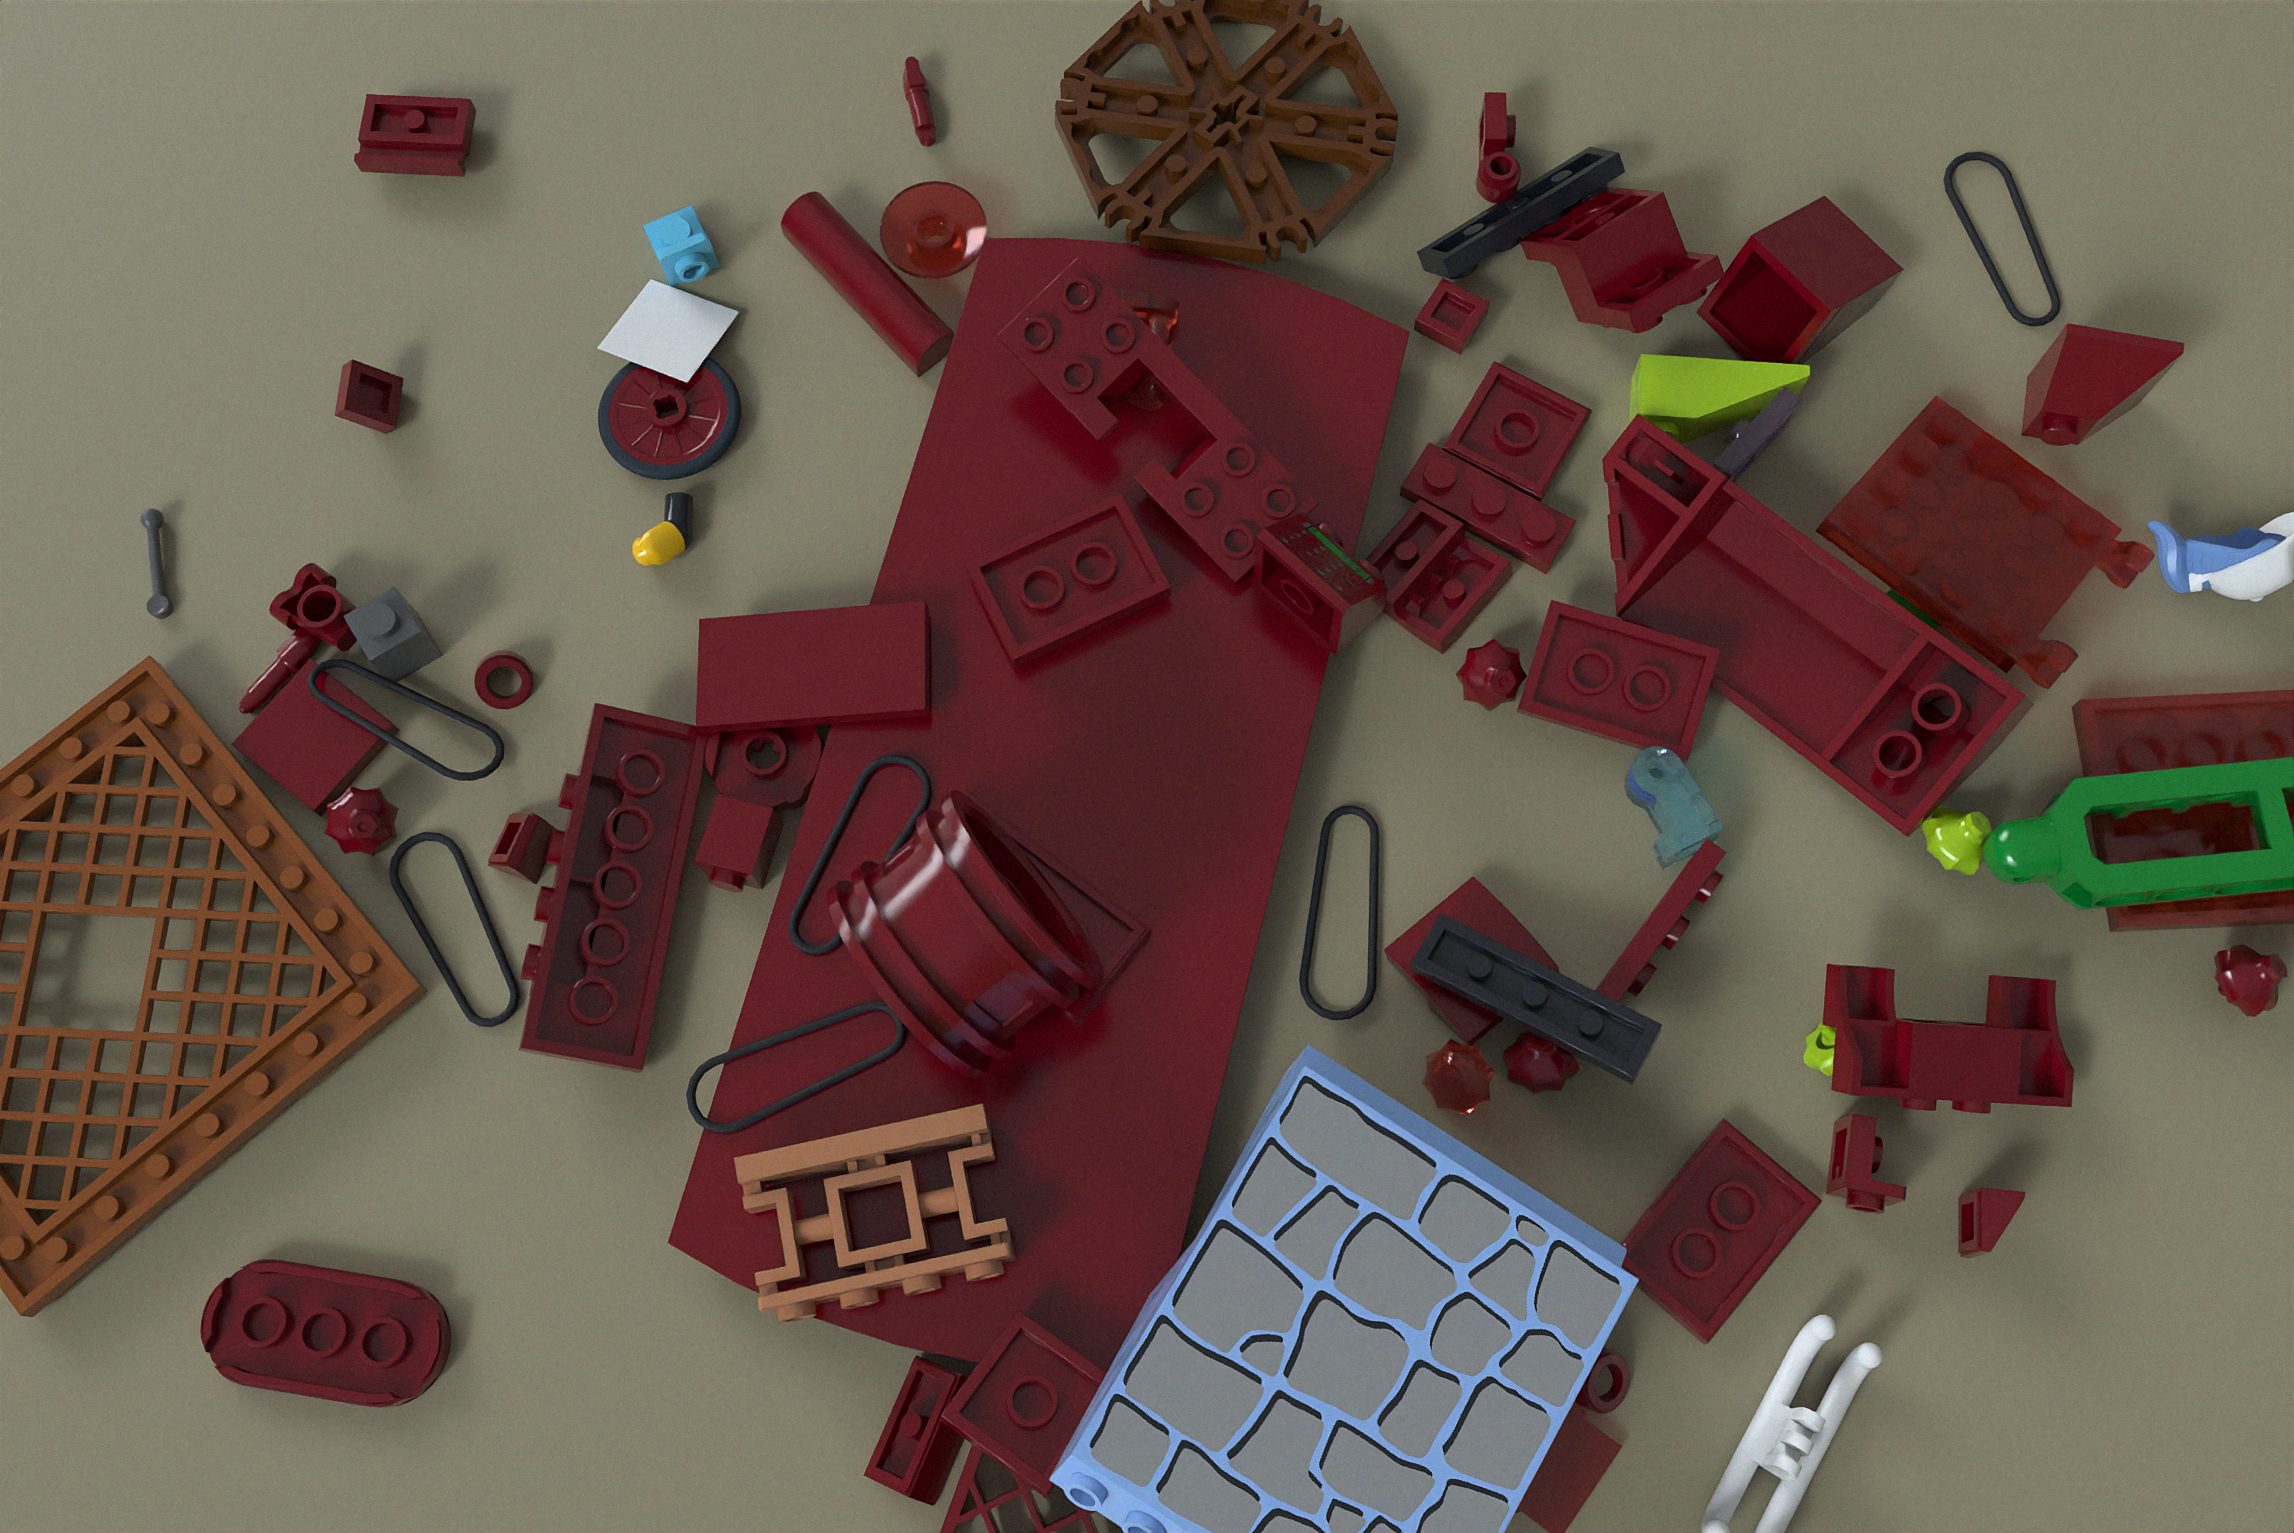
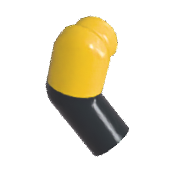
M673 492L665 496L664 521L646 531L643 536L636 538L633 543L632 552L638 563L643 566H659L667 563L689 548L692 540L693 497L683 492Z

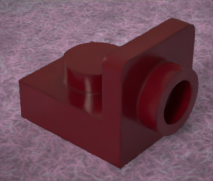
M1852 1113L1834 1122L1826 1194L1846 1198V1208L1860 1212L1881 1214L1884 1213L1885 1206L1905 1201L1907 1187L1871 1180V1173L1875 1174L1878 1171L1883 1154L1882 1139L1876 1136L1877 1118Z

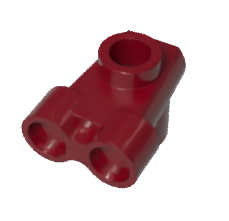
M309 563L303 566L296 574L292 587L278 594L270 605V614L290 630H297L299 627H302L341 651H349L357 641L343 617L355 610L356 607L336 589V578L316 563Z

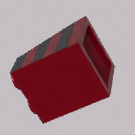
M1823 196L1752 234L1725 271V276L1719 279L1696 313L1745 361L1803 365L1870 311L1904 269L1826 196Z

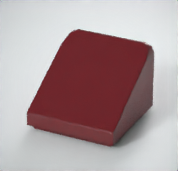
M1980 1187L1958 1197V1253L1961 1254V1257L1972 1258L1992 1251L2022 1204L2025 1192Z

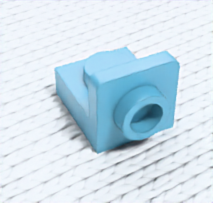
M692 205L643 225L649 242L671 287L683 282L699 280L707 272L720 267L709 237L704 232Z

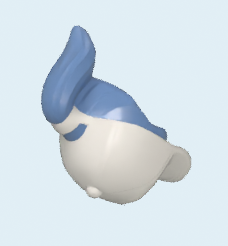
M2294 512L2279 516L2260 529L2245 527L2229 536L2202 534L2187 540L2166 523L2160 521L2148 523V528L2156 538L2161 575L2165 583L2178 593L2197 592L2202 589L2211 588L2214 592L2228 598L2237 600L2250 599L2253 602H2258L2264 596L2290 584L2294 580Z

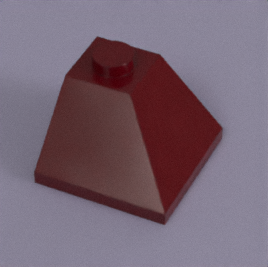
M2067 323L2027 376L2021 435L2040 438L2044 443L2055 446L2080 444L2138 406L2184 353V343Z

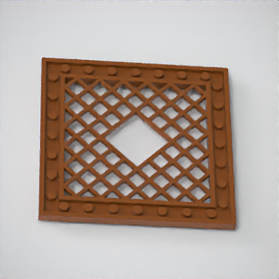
M150 655L0 770V851L5 848L3 860H0V941L6 912L33 913L27 943L0 942V952L25 953L19 983H0V994H16L10 1026L0 1025V1036H8L0 1068V1145L5 1121L33 1122L26 1155L0 1154V1288L20 1316L34 1317L428 991L166 670ZM143 741L148 748L135 746ZM119 758L145 759L140 786L114 785ZM158 762H160L180 788L154 787ZM102 772L100 785L87 784ZM72 795L97 796L92 824L66 823ZM111 796L138 797L133 826L106 825ZM152 798L178 799L173 828L146 827ZM191 802L213 829L187 828ZM54 810L52 822H38ZM24 832L49 833L43 862L17 861ZM63 834L90 835L84 864L58 863ZM104 836L130 837L125 866L98 865ZM144 837L171 839L166 868L139 866ZM185 839L212 840L207 869L179 868ZM224 844L227 845L247 871L220 870ZM15 872L41 873L35 902L9 901ZM55 873L82 875L76 904L50 903ZM96 875L123 876L117 906L90 905ZM137 877L163 878L158 908L131 907ZM177 879L204 880L199 910L172 908ZM218 881L245 882L240 911L213 910ZM258 885L281 913L254 912ZM47 914L156 918L135 1031L25 1026ZM170 919L197 920L192 950L164 949ZM211 921L238 922L233 952L205 951ZM252 923L279 924L275 954L247 953ZM292 927L315 956L288 955ZM162 960L190 961L184 992L157 990ZM203 962L231 963L226 994L198 992ZM244 964L272 965L268 995L239 994ZM286 965L314 967L309 997L281 996ZM328 970L336 980V983L323 993L326 971ZM155 1001L182 1002L177 1033L149 1032ZM196 1003L224 1004L219 1035L190 1034ZM237 1005L266 1006L260 1037L232 1036ZM279 1007L304 1008L275 1032ZM22 1037L49 1038L43 1070L16 1068ZM64 1039L91 1040L85 1072L58 1070ZM105 1041L133 1042L127 1074L99 1072ZM147 1042L175 1044L169 1076L141 1074ZM188 1044L216 1046L211 1078L183 1076ZM230 1046L255 1047L251 1053L226 1072ZM14 1079L41 1080L35 1112L7 1111ZM55 1081L83 1082L77 1114L49 1113ZM97 1083L125 1084L119 1116L91 1115ZM139 1085L167 1086L161 1118L133 1117ZM181 1087L206 1088L176 1113ZM47 1123L75 1124L69 1157L41 1156ZM89 1125L117 1126L111 1159L83 1158ZM131 1127L158 1128L126 1154ZM2 1164L24 1165L20 1188ZM39 1166L66 1167L60 1201L32 1199ZM81 1168L107 1169L76 1195ZM36 1210H53L56 1212L43 1221Z

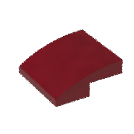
M1420 498L1365 559L1379 570L1384 577L1385 586L1388 587L1382 612L1441 654H1444L1513 575L1512 564L1509 560L1467 537L1464 523Z
M1474 876L1384 949L1388 962L1427 998L1430 1010L1469 1047L1473 1046L1499 1024L1503 1018L1411 970V962L1439 913L1559 972L1557 964L1537 940Z

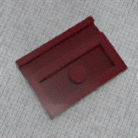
M367 94L358 136L360 149L359 153H355L354 161L361 172L465 177L464 160L465 156H469L476 109L471 99Z

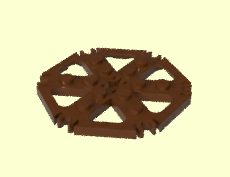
M1140 0L1064 71V79H1061L1060 82L1061 99L1074 101L1056 100L1055 127L1097 219L1099 220L1105 212V226L1109 229L1119 220H1131L1126 226V240L1130 243L1139 240V248L1265 264L1267 253L1273 262L1280 261L1281 256L1280 241L1288 240L1293 242L1299 253L1302 254L1306 252L1309 236L1313 241L1315 249L1391 169L1395 144L1381 142L1380 140L1396 141L1398 113L1351 26L1349 25L1347 30L1342 33L1343 19L1339 17L1330 25H1318L1322 7L1315 4L1308 8L1309 0H1189L1190 2L1188 0H1175V5L1169 7L1162 5L1159 0H1150L1149 12L1143 6L1142 0ZM1225 20L1270 26L1276 32L1234 72L1210 24L1215 21ZM1149 43L1159 49L1177 86L1103 76L1135 45ZM1332 66L1344 73L1362 110L1290 101L1289 99L1319 69ZM1236 115L1235 124L1227 121L1217 126V117L1225 121ZM1099 134L1163 141L1122 183L1115 185L1109 184L1104 179L1089 147V141ZM1277 156L1341 164L1350 170L1352 176L1322 208L1316 211H1309L1302 207ZM1218 170L1241 215L1245 229L1235 236H1223L1176 228L1170 221L1172 215Z

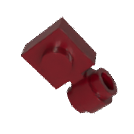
M1485 92L1478 122L1479 168L1476 177V188L1479 194L1491 203H1498L1513 196L1517 192L1521 177V167L1517 160L1511 154L1504 152L1505 148L1514 147L1516 116L1507 115L1506 93Z

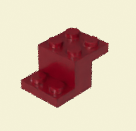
M1608 187L1600 195L1583 200L1567 210L1561 219L1549 225L1541 226L1522 238L1520 242L1527 260L1548 262L1556 267L1578 321L1602 325L1604 328L1612 327L1629 330L1632 333H1642L1656 327L1663 321V314L1677 305L1689 304L1702 298L1707 293V286L1725 276L1718 255L1686 251L1667 199L1662 191Z

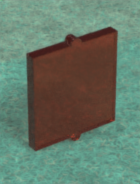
M1580 1407L1570 1408L1515 1513L1521 1511L1548 1533H1565L1622 1448L1621 1445L1584 1418L1585 1412Z

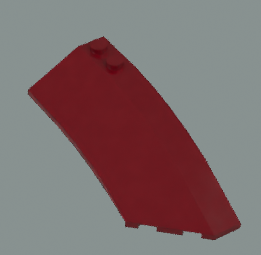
M1637 413L1603 457L1604 482L1608 486L1610 514L1607 515L1611 560L1615 562L1617 593H1614L1617 617L1629 623L1721 649L1710 686L1905 836L1909 837L1999 747L2034 705L2025 694L1873 586L1639 413Z

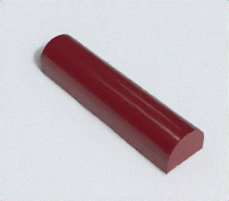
M816 191L808 192L797 198L788 207L781 221L783 235L918 378L949 354L955 333L821 193Z

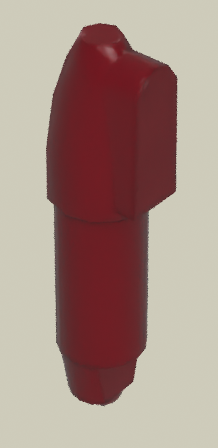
M910 56L905 61L903 75L905 98L909 103L915 133L921 145L930 147L936 142V127L929 101L930 93L924 75L920 70L918 59Z
M299 627L276 650L279 653L277 655L278 658L246 690V694L239 702L240 712L243 714H248L249 712L253 714L265 705L312 658L321 639Z

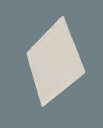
M650 279L597 349L688 383L740 312Z

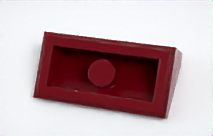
M915 1355L864 1476L909 1498L931 1506L935 1505L964 1440L961 1435L941 1421L940 1415L968 1377Z

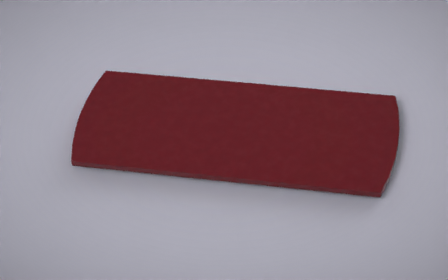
M985 238L869 604L925 601L928 605L930 716L831 724L728 1052L864 1003L873 1001L884 1002L865 977L843 941L837 948L826 954L812 955L802 952L793 944L788 929L791 913L860 774L869 763L882 756L898 754L912 758L923 766L930 778L932 793L925 811L935 810L941 814L943 812L940 804L942 798L951 790L961 791L965 787L1151 928V934L1077 1027L1048 1006L1014 1033L1016 1038L1015 1050L1001 1059L991 1057V1069L981 1077L972 1079L956 1072L928 1050L906 1027L904 1042L898 1051L887 1059L740 1131L722 1134L708 1131L704 1128L668 1244L731 1281L760 1294L759 1287L756 1286L755 1273L786 1266L777 1208L753 1214L744 1210L742 1198L744 1197L743 1186L737 1181L734 1158L983 1104L989 1115L996 1160L966 1167L976 1222L978 1224L1006 1218L1010 1226V1235L1016 1260L1003 1263L1004 1274L988 1279L967 1281L966 1273L962 1272L940 1277L942 1287L925 1293L904 1295L903 1286L878 1291L879 1302L862 1307L841 1309L840 1300L815 1305L817 1315L813 1318L897 1346L979 1363L1017 1310H1020L1107 1373L1150 1293L1180 1258L1331 651L1253 582V569L1235 585L1159 505H1155L1148 497V494L1135 482L1134 477L1154 457L1170 473L1208 437L1195 426L1188 413L1168 393H1163L1149 375L1111 411L1120 424L1099 444L1079 426L1076 419L998 340L996 335L1080 256L1319 502V505L1307 517L1315 524L1322 522L1332 528L1341 539L1342 548L1354 557L1410 331L1342 299L1276 275L1204 256L1139 248V245L1080 239ZM1121 492L1171 586V596L1015 668L966 571L964 562ZM898 763L886 764L876 769L867 779L799 917L797 931L800 938L807 944L820 946L830 942L835 937L838 931L829 912L826 897L829 889L840 880L852 882L851 874L853 870L863 861H873L880 865L919 805L923 794L922 782L917 773L910 767ZM916 826L904 845L918 834ZM868 1011L725 1062L707 1119L713 1123L724 1125L737 1122L886 1049L896 1037V1022L885 1011ZM970 1142L888 1160L891 1165L911 1160L916 1168L920 1193L954 1186L948 1152L973 1147ZM847 1169L765 1188L766 1192L781 1188H787L792 1191L797 1220L828 1214L829 1209L823 1179L849 1174ZM901 1181L844 1193L853 1251L912 1238ZM959 1211L925 1218L931 1252L906 1257V1262L910 1264L992 1246L991 1239L968 1244L964 1240ZM834 1238L802 1245L807 1279L781 1285L782 1292L865 1274L866 1269L865 1267L847 1271L840 1269L837 1262Z

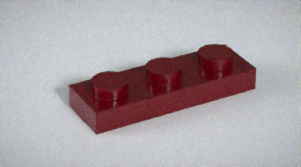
M1428 443L1400 490V496L1413 503H1416L1419 498L1464 523L1465 531L1544 574H1547L1576 523L1572 518L1431 443Z

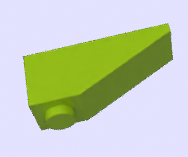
M1641 354L1631 378L1630 422L1639 413L1679 443H1686L1796 401L1810 376V365Z

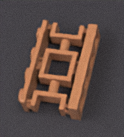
M978 1104L734 1158L737 1181L743 1186L744 1197H742L744 1210L753 1214L777 1208L786 1266L755 1273L756 1286L759 1287L760 1297L757 1298L759 1311L768 1315L777 1314L778 1323L794 1322L816 1316L815 1305L840 1300L841 1309H851L879 1302L878 1291L903 1286L904 1295H914L941 1288L940 1277L965 1272L967 1281H978L1004 1274L1003 1263L1016 1260L1009 1222L1006 1218L977 1224L966 1169L967 1166L996 1160L989 1115L984 1105ZM970 1142L973 1147L948 1152L954 1186L920 1193L916 1168L911 1160L891 1165L888 1160ZM847 1169L849 1174L823 1179L829 1209L828 1214L797 1220L792 1191L787 1188H781L766 1192L765 1188ZM901 1181L912 1238L853 1251L844 1193ZM959 1211L964 1240L968 1244L991 1239L992 1246L910 1264L906 1262V1257L931 1252L925 1218ZM834 1238L837 1262L840 1269L843 1271L865 1267L866 1269L865 1274L782 1292L781 1285L807 1279L802 1245Z

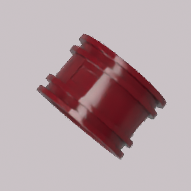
M951 790L940 802L943 814L935 810L925 811L917 818L916 828L918 834L880 865L873 861H863L853 870L851 874L852 882L848 880L838 881L829 889L826 897L832 920L844 944L884 1002L915 1037L942 1062L961 1075L976 1079L991 1069V1057L1001 1059L1015 1050L1016 1038L1014 1033L1052 1003L1062 1008L1072 1005L1079 999L1077 983L1087 988L1094 987L1104 979V970L1099 957L1079 923L1026 853L975 801L960 791Z

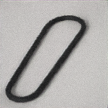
M1982 152L1965 153L1954 158L1945 171L1943 179L1945 191L2007 310L2014 319L2029 326H2043L2053 321L2060 309L2059 294L2011 172L2001 160L1993 155ZM1970 160L1988 162L1996 167L2004 177L2051 298L2052 306L2047 315L2041 318H2031L2023 315L2016 308L1953 188V172L1960 164Z
M345 659L327 660L315 666L308 675L307 687L311 695L317 700L443 776L458 781L478 780L489 776L498 769L504 758V743L499 734L488 725ZM337 667L351 670L485 733L492 739L496 747L495 757L488 766L475 772L451 770L325 695L318 689L316 680L319 674L326 669Z
M898 754L882 756L869 763L860 774L788 922L789 936L793 944L802 952L812 955L826 954L837 948L843 941L837 932L835 937L824 945H809L800 938L797 931V923L871 774L886 764L898 763L914 770L922 782L923 794L920 803L882 862L904 845L916 826L917 818L927 809L932 794L930 778L923 766L912 758Z
M1353 805L1341 806L1331 811L1322 825L1299 976L1301 995L1307 1006L1319 1016L1331 1020L1351 1019L1362 1013L1371 1003L1376 989L1379 832L1378 825L1373 816L1363 808ZM1353 814L1365 820L1370 829L1367 988L1364 997L1357 1006L1347 1011L1335 1012L1325 1009L1315 1002L1309 991L1308 976L1329 832L1332 823L1338 817Z
M424 832L411 836L399 845L391 858L389 875L392 887L469 1021L483 1027H493L502 1024L515 1012L520 994L462 851L453 839L441 833ZM438 841L446 845L454 855L509 987V1004L499 1016L482 1018L471 1009L400 883L398 874L400 860L405 852L417 843Z
M873 1001L712 1057L700 1065L690 1078L686 1093L688 1110L696 1123L708 1131L722 1134L740 1131L887 1059L896 1053L904 1042L906 1027L885 1002ZM868 1011H885L896 1022V1037L886 1049L737 1122L725 1125L713 1123L704 1117L697 1107L695 1094L698 1082L707 1071L717 1065Z

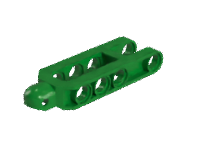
M2294 757L2075 778L2063 793H2057L2053 796L2039 817L2013 819L2003 822L1987 835L1983 845L1984 858L1993 874L2005 883L2022 885L2046 882L2058 896L2078 910L2293 890L2294 834L2285 802L2294 801ZM2231 802L2232 807L2250 806L2261 849L2106 865L2091 853L2084 818L2091 815L2112 813L2113 819L2126 818L2134 811L2171 808L2172 813H2181L2194 805Z

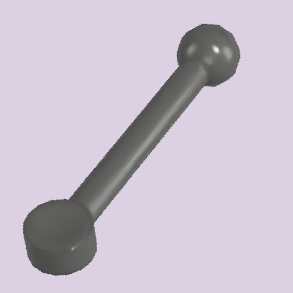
M149 508L141 514L140 518L142 525L147 529L153 596L147 602L146 608L155 618L164 619L170 616L173 611V604L165 597L159 534V528L164 523V517L159 510Z

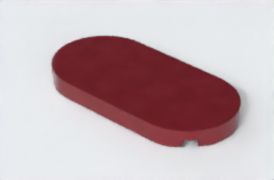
M263 1259L251 1262L240 1267L244 1269L235 1272L230 1278L226 1277L212 1291L205 1304L201 1318L200 1334L205 1352L210 1353L211 1360L216 1364L214 1367L229 1381L249 1387L368 1407H395L406 1404L421 1396L440 1376L447 1362L451 1346V1329L443 1306L433 1294L419 1285L398 1279L276 1259Z

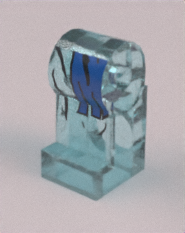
M1653 746L1637 754L1625 777L1624 789L1627 797L1634 805L1645 809L1660 834L1651 851L1662 870L1693 855L1706 838L1715 843L1724 827L1689 771L1673 751L1665 747Z

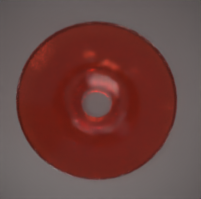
M928 181L904 189L888 203L880 220L879 235L886 256L898 269L917 278L940 279L963 271L977 259L981 253L984 240L987 238V222L980 203L967 190L948 182ZM932 236L944 238L938 242H927Z

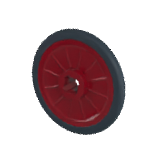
M709 357L705 358L688 383L634 362H629L616 373L607 385L598 409L599 432L609 454L621 466L632 473L657 480H673L688 477L711 466L732 444L741 419L740 397L734 381L723 367ZM675 409H678V413L676 415H671L668 417H664V419H661V415L664 412L668 413L669 411H674Z

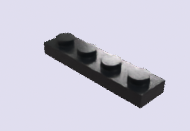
M1588 147L1517 190L1510 198L1496 203L1417 251L1423 270L1450 280L1470 275L1478 268L1477 263L1493 253H1500L1514 248L1521 242L1522 235L1537 226L1549 225L1561 219L1565 214L1564 209L1579 200L1590 199L1603 193L1608 188V182L1625 173L1619 152Z
M1439 913L1411 962L1412 972L1632 1085L1662 1030V1024Z

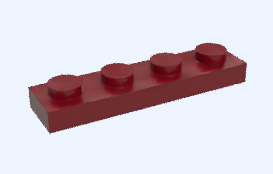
M1706 838L1595 989L1596 992L1616 1002L1620 1001L1626 991L1635 997L1638 996L1657 970V967L1648 962L1660 944L1668 950L1672 949L1691 923L1690 920L1682 916L1685 909L1693 898L1704 904L1724 877L1715 868L1727 853Z

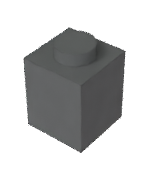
M395 587L343 616L368 660L387 679L396 683L443 656L416 610Z

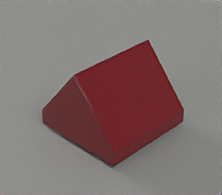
M513 813L509 815L487 861L489 862L488 866L537 884L546 865V857L553 829L556 828L534 813Z

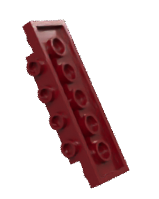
M600 703L594 704L577 775L566 773L560 792L558 807L569 809L565 830L553 829L546 864L557 866L552 888L540 887L533 921L544 923L540 945L528 944L522 966L521 979L531 980L532 982L518 1051L637 1073L643 1070L705 761L706 745L710 733H701L695 725Z

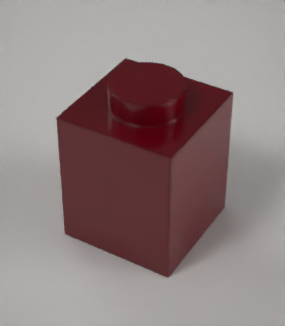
M717 794L695 861L705 874L710 876L709 883L716 887L732 892H743L745 885L763 890L783 823L773 808Z

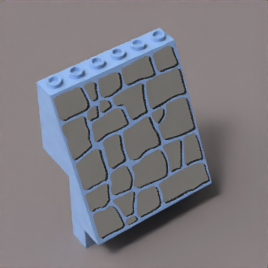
M1308 1044L1283 1075L1196 1239L1147 1298L1049 1480L1064 1489L1067 1498L1075 1505L1085 1510L1099 1512L1122 1527L1123 1533H1504L1639 1279L1621 1268L1627 1252L1625 1247Z

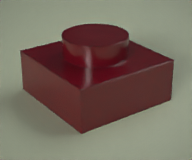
M1442 278L1415 319L1414 331L1461 355L1487 315L1490 302Z
M350 360L342 366L335 416L385 434L389 433L397 427L404 378L362 362Z

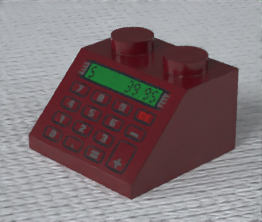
M1304 513L1264 527L1256 535L1253 582L1337 656L1384 610L1388 592L1384 577L1370 562L1363 559L1358 562L1343 549L1341 539L1332 528L1322 522L1315 524Z

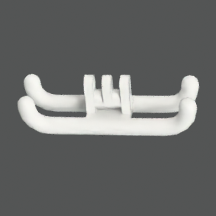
M1818 1315L1806 1323L1790 1346L1714 1491L1702 1519L1701 1533H1730L1728 1527L1730 1520L1758 1465L1779 1477L1781 1481L1754 1533L1785 1532L1856 1391L1866 1375L1882 1362L1883 1354L1876 1344L1866 1342L1850 1352L1836 1372L1816 1412L1805 1407L1789 1408L1816 1354L1826 1341L1835 1336L1837 1331L1835 1321L1827 1315Z

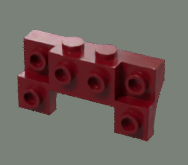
M1827 964L1822 1025L1836 1028L1832 1091L1853 1096L1898 1098V1107L1925 1111H1936L1937 1100L1952 1101L1951 1109L1982 1114L1991 1113V1103L2072 1107L2074 1068L2065 1053L2058 1030L2055 1004L2056 980L1989 975L1985 1023L1896 1018L1894 1004L1895 969Z

